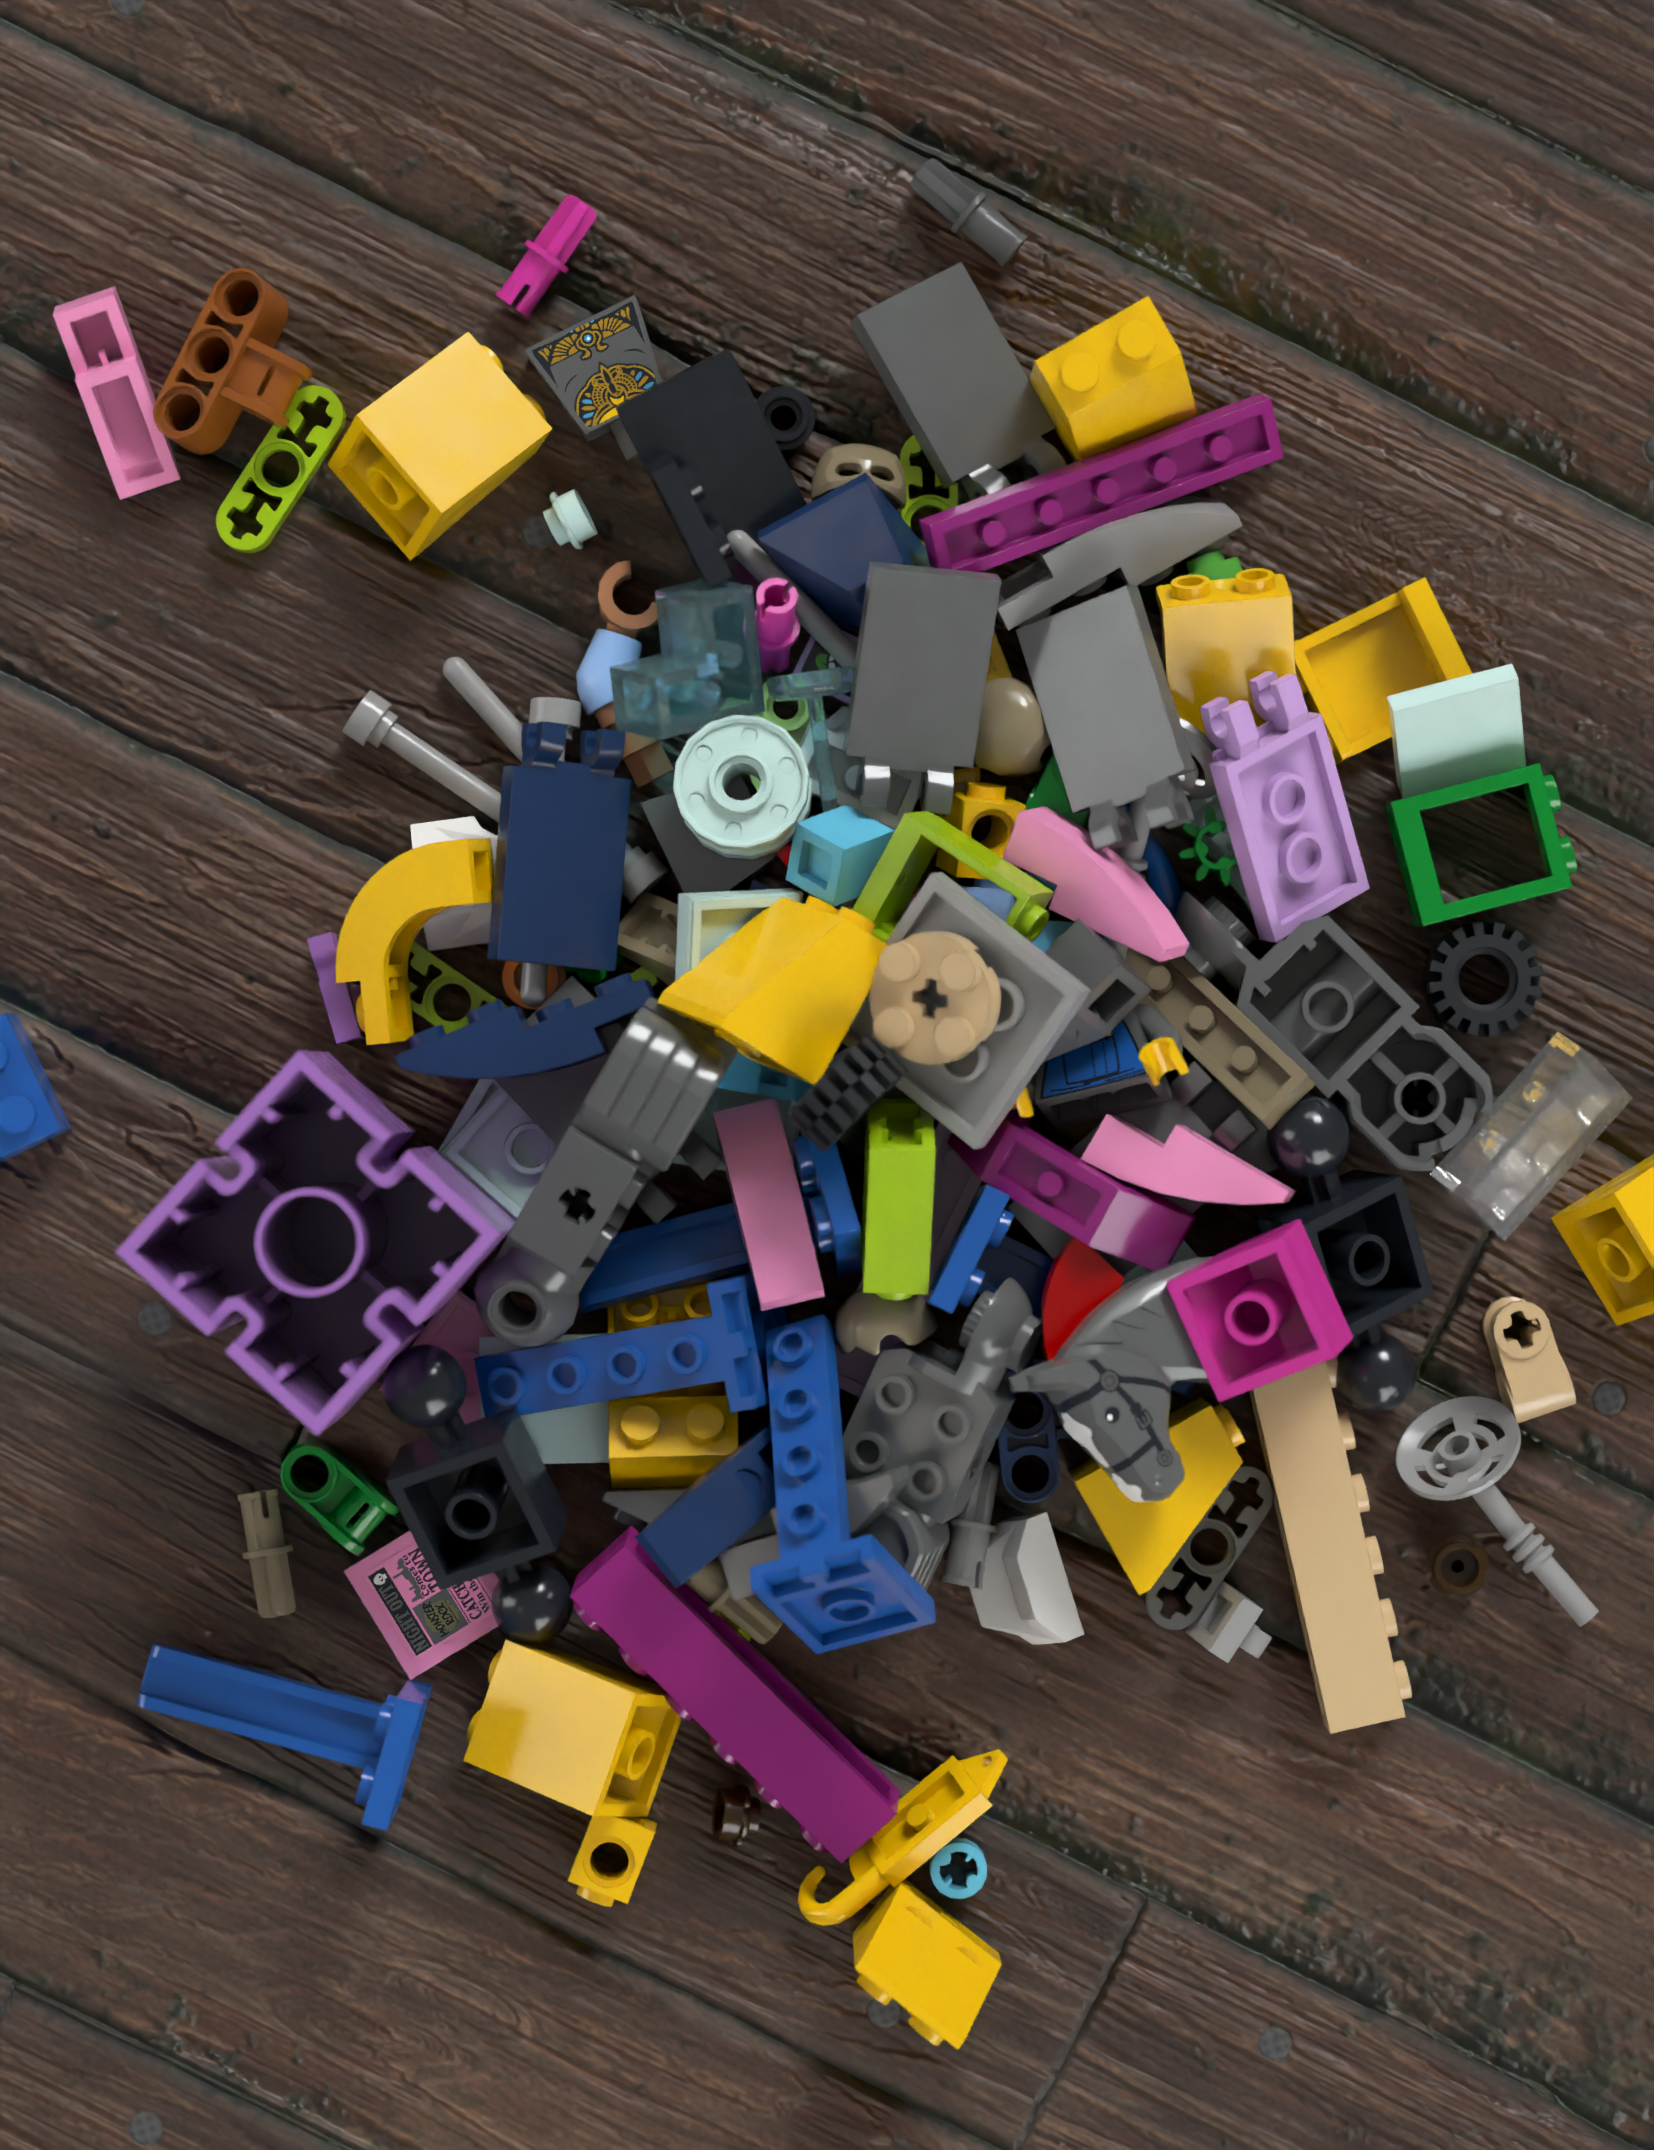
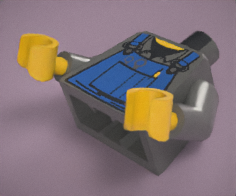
M1137 1004L1106 1037L1043 1062L1010 1110L1017 1108L1021 1118L1031 1117L1033 1115L1031 1103L1035 1099V1104L1053 1126L1058 1129L1103 1118L1106 1114L1115 1115L1172 1101V1093L1165 1073L1177 1069L1180 1075L1189 1072L1182 1057L1183 1040L1181 1033L1154 1006Z

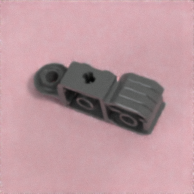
M1183 892L1177 906L1176 923L1188 940L1189 946L1186 954L1182 957L1209 982L1219 974L1236 991L1233 1005L1310 1076L1315 1083L1313 1088L1323 1098H1329L1335 1091L1340 1095V1108L1347 1124L1390 1166L1410 1171L1435 1170L1436 1166L1432 1155L1444 1152L1462 1140L1474 1122L1475 1112L1491 1114L1493 1093L1489 1075L1442 1029L1420 1026L1411 1017L1420 1006L1329 916L1302 922L1290 935L1280 939L1258 961L1246 949L1255 939L1254 935L1227 907L1213 895L1202 905L1188 892ZM1418 1080H1420L1428 1088L1422 1097L1428 1106L1419 1115L1416 1109H1409L1408 1114L1401 1104L1404 1099L1402 1090L1408 1083L1410 1086L1416 1087Z
M653 997L646 1000L644 1006L639 1009L615 1046L574 1121L565 1133L510 1229L500 1252L493 1254L480 1269L474 1287L476 1309L486 1328L500 1340L518 1347H540L559 1339L570 1328L579 1307L578 1294L617 1235L631 1211L630 1207L646 1185L655 1168L662 1172L667 1171L680 1152L738 1052L736 1046L720 1037L715 1038L714 1033L698 1024L693 1025L692 1020L687 1017L684 1018L673 1011L670 1012L669 1009L657 1003L658 1000ZM520 1291L526 1293L535 1302L537 1310L532 1312L521 1310L513 1303L510 1292Z
M1011 1277L1002 1283L995 1294L987 1290L974 1304L959 1339V1345L966 1348L965 1355L952 1348L947 1350L928 1339L913 1346H909L902 1341L883 1349L842 1436L846 1483L908 1465L911 1474L909 1481L890 1505L855 1538L871 1534L925 1591H927L950 1541L947 1521L964 1512L1016 1399L1002 1377L1007 1368L1019 1373L1025 1367L1042 1335L1041 1319L1033 1316L1031 1303L1025 1290Z

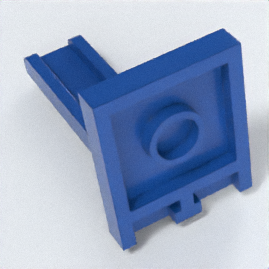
M802 1132V1136L792 1138L795 1152L793 1159L814 1250H819L820 1254L831 1253L837 1277L862 1271L860 1225L836 1143L822 1153ZM733 1203L618 1233L578 1294L581 1313L585 1314L750 1269Z
M983 1185L978 1188L929 1287V1294L924 1297L928 1305L945 1313L952 1314L957 1304L969 1307L976 1293L982 1295L988 1290L995 1294L1002 1283L1011 1277L1025 1290L1031 1303L1033 1316L1041 1319L1042 1307L1040 1304L1042 1292L1054 1260L1005 1235L1014 1217L1013 1213L1004 1209L1010 1198L1009 1195L989 1185ZM1176 1381L1170 1389L1188 1397L1195 1382Z
M751 1271L706 1284L712 1312L710 1316L474 1358L484 1416L487 1417L516 1407L519 1415H526L725 1381L731 1413L761 1407L769 1403L765 1331L791 1324L788 1307L786 1305L761 1311Z
M822 1314L766 1330L765 1342L780 1559L750 1567L751 1591L816 1654L936 1623L934 1599L871 1534L850 1540L836 1344L831 1322Z
M154 1641L136 1705L151 1711L364 1769L355 1799L356 1804L366 1806L362 1824L387 1831L400 1808L403 1789L411 1761L414 1757L420 1728L433 1685L408 1679L398 1696L388 1694L386 1702L380 1704Z

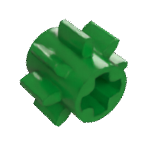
M1208 807L1204 810L1206 826L1202 829L1187 823L1182 826L1181 830L1185 835L1192 838L1191 848L1184 849L1177 854V858L1180 860L1193 858L1194 862L1199 866L1194 874L1193 881L1198 883L1206 877L1208 872H1217L1219 882L1225 887L1230 885L1231 882L1228 868L1233 865L1238 866L1226 822L1217 821L1215 811L1212 807ZM1220 831L1225 832L1229 836L1226 847L1233 852L1232 857L1229 859L1222 856L1212 863L1205 858L1209 847L1201 841L1203 835L1212 838Z

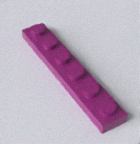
M1256 394L921 519L919 523L930 567L982 572L1086 533L1104 524L1126 518L1282 459L1284 457L1271 398L1262 394Z

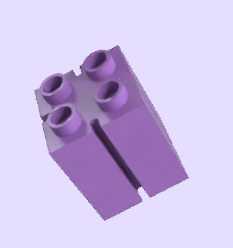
M299 1050L215 1142L223 1151L228 1152L231 1156L198 1160L116 1250V1253L207 1336L247 1318V1329L226 1349L225 1353L313 1433L318 1435L351 1410L387 1370L392 1360L404 1351L425 1328L422 1322L441 1311L504 1242L515 1220L433 1146L408 1150L400 1158V1161L397 1162L396 1153L416 1130L330 1052Z

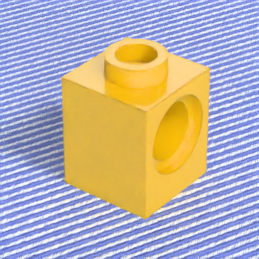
M968 782L967 792L953 791L951 814H942V819L971 837L972 828L976 821L983 816L989 815L991 818L990 832L979 843L1000 857H1003L1018 814L1026 809V805L1005 795V786L987 782ZM938 847L937 867L959 878L987 879Z
M591 1816L568 1878L569 1882L579 1885L576 1893L588 1901L606 1907H612L614 1900L628 1904L653 1840L657 1822L644 1817ZM607 1842L620 1845L628 1855V1864L618 1872L609 1873L602 1871L596 1866L592 1857V1852L597 1846Z

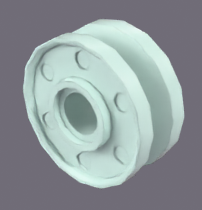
M732 715L709 722L688 739L676 761L673 790L684 822L703 846L724 857L755 859L779 851L793 839L796 823L807 819L811 809L813 785L801 748L784 728L762 717ZM749 774L760 780V787L757 793L750 799L744 801L734 800L726 794L730 781L736 776Z

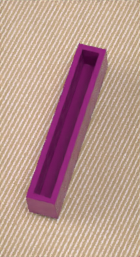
M631 1525L577 1575L570 1597L575 1601L573 1606L576 1613L591 1629L595 1631L603 1629L620 1646L619 1653L633 1671L641 1676H645L648 1673L665 1690L664 1696L666 1701L680 1717L685 1720L694 1718L710 1734L709 1740L711 1745L726 1762L732 1765L738 1762L755 1778L754 1785L763 1799L774 1808L780 1809L783 1806L799 1822L800 1832L813 1848L821 1853L828 1850L842 1864L897 1815L900 1790L718 1610L712 1613L706 1610L707 1602L687 1584L683 1583L675 1588L636 1540L635 1537L639 1532Z

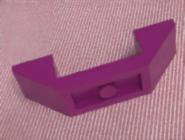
M1017 1108L1008 1112L983 1148L974 1150L953 1132L949 1137L947 1143L980 1180L1009 1195L1011 1199L1086 1245L1153 1271L1171 1264L1196 1219V1216L1150 1189L1138 1185L1125 1187L1031 1130L1029 1127L1034 1118H1021Z

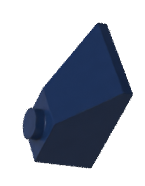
M866 472L758 531V540L783 571L840 628L860 631L870 561L930 567L926 547Z

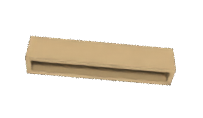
M1336 1357L1248 1391L1267 1476L1274 1489L1273 1503L1323 1725L1330 1734L1406 1717L1402 1700L1412 1698L1411 1685L1403 1660L1393 1662L1388 1637L1398 1635L1394 1610L1389 1598L1379 1600L1374 1575L1384 1573L1376 1536L1365 1538L1360 1513L1370 1511L1365 1482L1361 1473L1351 1475L1346 1450L1356 1448L1351 1420L1347 1411L1337 1413L1332 1392V1388L1336 1387L1338 1365Z

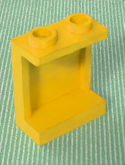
M1253 568L1238 572L1235 578L1210 580L1203 575H1183L1174 578L1171 584L1157 586L1156 595L1161 615L1164 671L1178 716L1206 735L1200 707L1218 697H1225L1228 699L1229 705L1238 700L1248 701L1256 727L1266 723L1254 710L1248 681L1266 671H1275L1277 678L1287 673L1296 674L1292 594L1283 574H1274L1273 571L1268 569Z
M1426 577L1317 632L1294 641L1295 671L1303 697L1311 712L1322 714L1336 764L1392 737L1387 696L1472 674Z

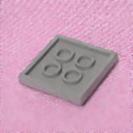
M936 872L930 874L885 944L889 946L911 935L931 931L951 932L970 940L979 949L974 951L982 957L987 968H993L998 978L1001 992L999 1017L994 1030L983 1042H979L973 1051L957 1061L937 1065L920 1064L902 1057L893 1048L886 1047V1049L908 1070L895 1086L975 1150L986 1146L1091 990L943 872ZM931 979L928 989H923L922 1003L926 1004L927 1011L934 1015L936 1008L947 1006L948 999L947 995L938 992L937 981ZM869 992L842 1040V1043L850 1049L856 1046L869 1033L875 1036Z

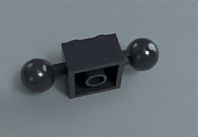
M1303 1096L1270 1130L1267 1128V1145L1270 1155L1282 1170L1293 1176L1300 1177L1305 1194L1256 1219L1261 1234L1295 1220H1301L1353 1335L1352 1340L1337 1356L1336 1387L1342 1398L1353 1408L1370 1414L1386 1413L1399 1407L1410 1396L1416 1381V1366L1409 1349L1396 1337L1383 1333L1380 1322L1434 1294L1402 1176L1357 1169L1339 1176L1336 1167L1344 1159L1350 1141L1347 1121L1343 1113L1330 1101L1317 1096Z
M417 1345L405 1349L392 1360L385 1372L383 1380L384 1398L390 1411L400 1421L413 1427L424 1428L428 1437L400 1447L387 1477L386 1484L439 1589L443 1590L496 1572L499 1580L492 1594L491 1605L494 1619L503 1633L511 1639L524 1644H540L555 1638L565 1629L572 1616L574 1603L570 1597L572 1590L566 1578L558 1570L544 1563L533 1562L532 1559L557 1550L569 1514L516 1407L465 1424L459 1409L465 1399L466 1378L457 1359L448 1351L433 1345Z

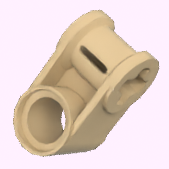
M1514 1296L1501 1297L1492 1302L1484 1312L1482 1319L1483 1335L1496 1370L1495 1377L1503 1404L1513 1413L1517 1423L1576 1404L1571 1377L1558 1351L1549 1319L1545 1312L1536 1304ZM1513 1313L1527 1319L1529 1324L1520 1329L1521 1340L1519 1341L1503 1334V1329L1512 1325L1511 1314Z

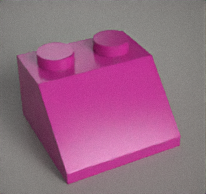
M1300 1219L1245 1240L1171 1278L1165 1283L1219 1402L1335 1358L1353 1338Z

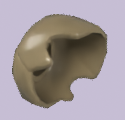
M1014 677L987 681L974 763L982 769L1005 777H1019L1038 772L1044 766L1039 761L1046 747L1051 744L1033 685Z
M863 1287L849 1295L838 1309L833 1323L835 1343L842 1354H847L854 1348L859 1347L874 1356L880 1353V1341L887 1335H895L902 1339L905 1344L913 1346L931 1336L939 1326L935 1315L922 1295L913 1294L912 1297L905 1300H888L877 1296L876 1293H863Z

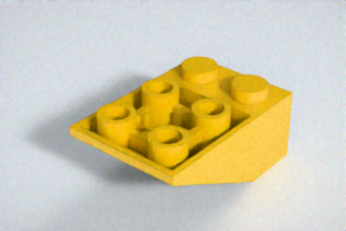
M722 1279L707 1280L608 1307V1333L710 1316L712 1312L706 1284ZM725 1381L608 1400L609 1465L612 1488L691 1486L712 1466L732 1453L739 1446L738 1412H730Z
M904 1879L895 1888L892 1885L888 1888L852 1934L854 1967L860 1974L856 1981L867 1993L882 2004L888 2005L893 1998L906 2008L911 2015L908 2023L926 2040L935 2046H939L945 2039L958 2050L964 2043L1002 1965L1000 1954L907 1879Z

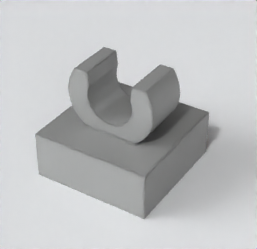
M1222 1581L1197 1620L1186 1631L1188 1635L1209 1652L1229 1663L1239 1647L1259 1659L1272 1639L1270 1635L1260 1630V1627L1254 1624L1263 1609L1224 1581Z

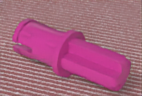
M570 194L565 196L535 241L531 242L527 239L524 245L529 248L503 287L495 295L511 305L524 285L527 284V290L514 309L529 319L532 315L531 312L561 271L566 274L569 271L565 264L597 218L596 212L579 198Z
M782 578L768 579L757 588L756 611L751 616L749 623L750 637L756 644L755 665L764 673L770 669L781 673L788 668L791 646L798 639L800 632L799 618L795 614L798 601L797 590L794 586L788 590L787 596L789 581Z

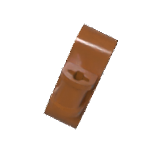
M245 268L232 269L223 274L216 282L153 408L154 422L158 430L194 454H211L221 448L228 439L242 410L274 426L285 429L289 423V419L285 414L302 381H310L314 374V371L304 364L274 349L288 319V303L283 294L252 270ZM258 294L259 299L256 307L252 312L242 316L244 304L249 298ZM229 351L227 364L217 373H213L214 363L217 358L224 352ZM200 408L198 421L193 427L184 430L187 416L193 410Z

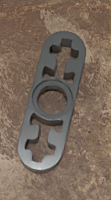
M1241 1464L1153 1587L1144 1593L1145 1608L1152 1620L1159 1626L1170 1630H1179L1190 1626L1197 1620L1270 1511L1274 1501L1273 1485L1268 1476L1259 1468L1249 1464ZM1249 1477H1253L1257 1480L1254 1491L1261 1498L1255 1507L1245 1503L1239 1508L1233 1519L1236 1522L1245 1524V1526L1236 1535L1224 1521L1210 1517L1208 1514L1214 1505H1217L1225 1514L1234 1500L1232 1493L1227 1490L1229 1484L1233 1480L1244 1484ZM1207 1528L1220 1531L1227 1541V1550L1224 1557L1219 1562L1210 1565L1197 1562L1193 1558L1190 1549L1191 1541L1195 1534ZM1182 1558L1192 1571L1210 1578L1203 1588H1200L1196 1581L1192 1579L1183 1595L1188 1603H1190L1188 1609L1184 1613L1174 1609L1166 1616L1160 1613L1163 1602L1157 1596V1593L1163 1586L1170 1590L1177 1587L1184 1573L1172 1568L1177 1560Z

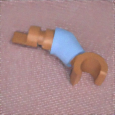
M627 560L617 562L609 568L599 583L598 605L601 616L607 622L605 630H596L577 670L576 682L577 692L586 715H595L601 729L609 728L610 730L626 732L621 761H625L637 787L640 788L674 770L650 721L642 723L638 713L644 709L636 695L641 690L637 681V672L642 643L636 640L637 634L649 631L658 624L666 611V606L652 602L649 609L638 615L625 614L614 604L613 593L622 582L631 579V562Z

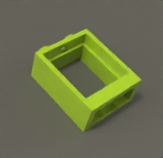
M928 811L904 813L852 909L876 925L871 935L885 943L899 923L898 919L938 847L1018 898L1005 922L1031 943L1038 938L1047 924L1049 912L1045 908L1054 891L936 814Z
M882 1098L866 1114L861 1221L863 1293H876L877 1296L888 1300H905L912 1297L913 1294H929L936 1156L933 1116L913 1099Z

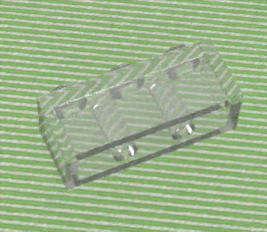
M1557 1032L1492 1104L1491 1114L1484 1113L1430 1175L1468 1214L1505 1241L1633 1098L1593 1055Z

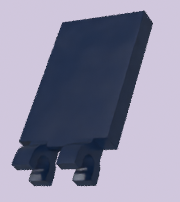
M544 721L538 722V724L522 723L521 766H503L487 959L598 971H615L631 779L616 778L614 773L623 756L626 732L609 729H597V732L581 731V763L558 761L565 746L567 724Z

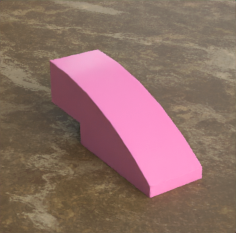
M115 286L55 306L53 317L73 367L76 385L119 499L122 500L180 480V474L168 437L158 430L154 422L153 408L156 400Z
M1046 806L1019 812L1002 858L1057 885L1049 906L1050 910L1073 921L1079 918L1092 930L1159 962L1186 954L1189 942L1169 910L1145 880L1113 849L1106 847L1101 850H1095L1089 831Z
M776 1098L713 1112L717 1141L761 1311L824 1297V1288Z
M1106 1114L1081 1157V1160L1118 1179L1158 1193L1201 1202L1240 1205L1286 1203L1291 1200L1295 1193V1190L1185 1125H1175L1164 1144L1119 1116Z

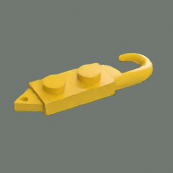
M1000 1749L960 1761L953 1755L899 1799L897 1815L849 1857L850 1870L855 1881L837 1896L826 1903H818L815 1899L817 1885L826 1872L823 1866H816L805 1877L798 1895V1904L802 1915L811 1923L822 1926L839 1924L852 1917L890 1884L895 1888L993 1806L988 1798L1008 1758Z

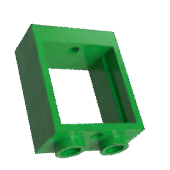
M1540 763L1392 801L1383 805L1415 928L1572 887L1569 875L1577 873L1575 853L1568 836L1559 838L1553 813L1561 811L1559 792L1552 774L1543 776ZM1523 785L1546 878L1444 904L1420 812Z

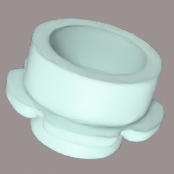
M575 489L559 497L556 492L550 494L552 507L543 511V515L555 540L560 546L570 541L574 548H583L582 542L598 533L580 495Z

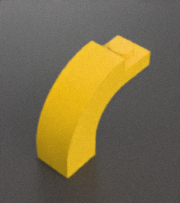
M491 838L442 841L411 849L397 856L377 871L354 899L345 917L339 936L335 965L336 983L360 981L361 994L356 1002V1016L361 1030L365 1032L366 1045L407 1041V1038L414 1035L408 980V960L413 942L420 930L430 919L447 909L492 903L494 866Z

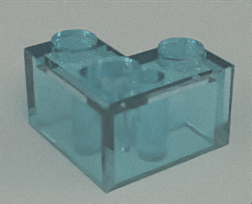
M702 579L655 590L661 654L610 667L616 730L663 740L700 730L709 722L732 715L751 716L765 712L753 587L723 581L709 588Z

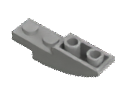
M1181 496L1126 518L1104 524L1086 533L1033 552L1038 561L1001 581L996 617L1008 631L1016 626L1022 628L1047 617L1051 612V606L1072 594L1074 596H1082L1095 591L1106 582V575L1113 571L1127 585L1148 586L1166 578L1173 571L1174 564L1194 553L1202 555L1218 549L1227 542L1229 533L1243 525L1239 516L1221 499Z

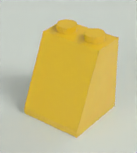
M1149 296L1037 359L1034 362L1029 381L1056 426L1055 431L1073 463L1199 416L1181 351Z
M467 332L358 413L327 465L411 561L538 451L553 428L547 423L545 414L536 400L527 394H522L507 377L497 355L488 347L480 345Z
M808 896L805 904L781 897L709 953L693 970H689L666 988L657 1003L684 1018L687 1017L692 1020L693 1025L698 1024L714 1033L715 1038L720 1037L736 1046L738 1053L751 1061L815 1085L825 1073L870 991L874 981L876 965L879 963L881 953L888 945L871 935L876 927L872 921L851 909L842 906L840 910H837L813 896Z
M1653 1154L1551 1217L1616 1326L1654 1314Z
M1199 1397L1169 1414L1170 1440L1181 1456L1185 1476L1179 1487L1165 1500L1153 1503L1133 1502L1121 1492L1093 1458L1068 1472L1129 1581L1139 1595L1153 1587L1243 1463L1235 1447L1244 1443L1245 1440L1227 1408L1224 1409L1221 1404L1212 1408L1208 1402Z
M506 1639L503 1648L497 1652L490 1664L488 1671L490 1685L482 1708L473 1716L467 1731V1742L469 1745L463 1761L591 1816L648 1817L682 1719L666 1701L664 1696L665 1690L660 1685L542 1644H524Z

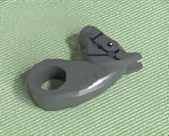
M1198 1257L1176 1261L1128 1282L1087 1314L1061 1346L1054 1359L1009 1377L1010 1387L1014 1392L1032 1391L1047 1394L1065 1431L1101 1466L1121 1492L1133 1502L1153 1503L1165 1500L1174 1493L1184 1480L1185 1470L1182 1459L1170 1440L1168 1427L1171 1384L1173 1381L1211 1384L1165 1283L1212 1257Z

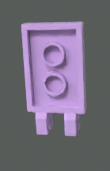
M1266 671L1248 681L1254 710L1266 721L1261 726L1256 727L1248 701L1238 700L1229 705L1227 698L1218 697L1201 706L1200 710L1206 737L1218 748L1211 752L1214 762L1210 763L1209 766L1258 937L1260 940L1276 943L1290 935L1302 922L1325 915L1370 889L1322 714L1308 712L1296 674L1287 673L1277 678L1275 671Z

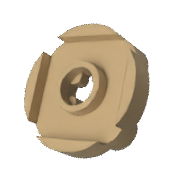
M931 931L914 934L898 943L887 946L880 955L879 963L875 968L873 985L869 991L870 1010L874 1019L873 1032L876 1038L884 1046L893 1048L902 1057L920 1064H943L957 1061L967 1056V1053L973 1051L979 1042H983L994 1030L999 1017L1001 992L999 981L993 968L986 967L982 957L974 951L979 949L970 940L951 932ZM931 979L937 981L938 992L947 995L948 999L947 1006L936 1008L934 1015L930 1014L927 1011V1005L922 1003L923 989H928Z

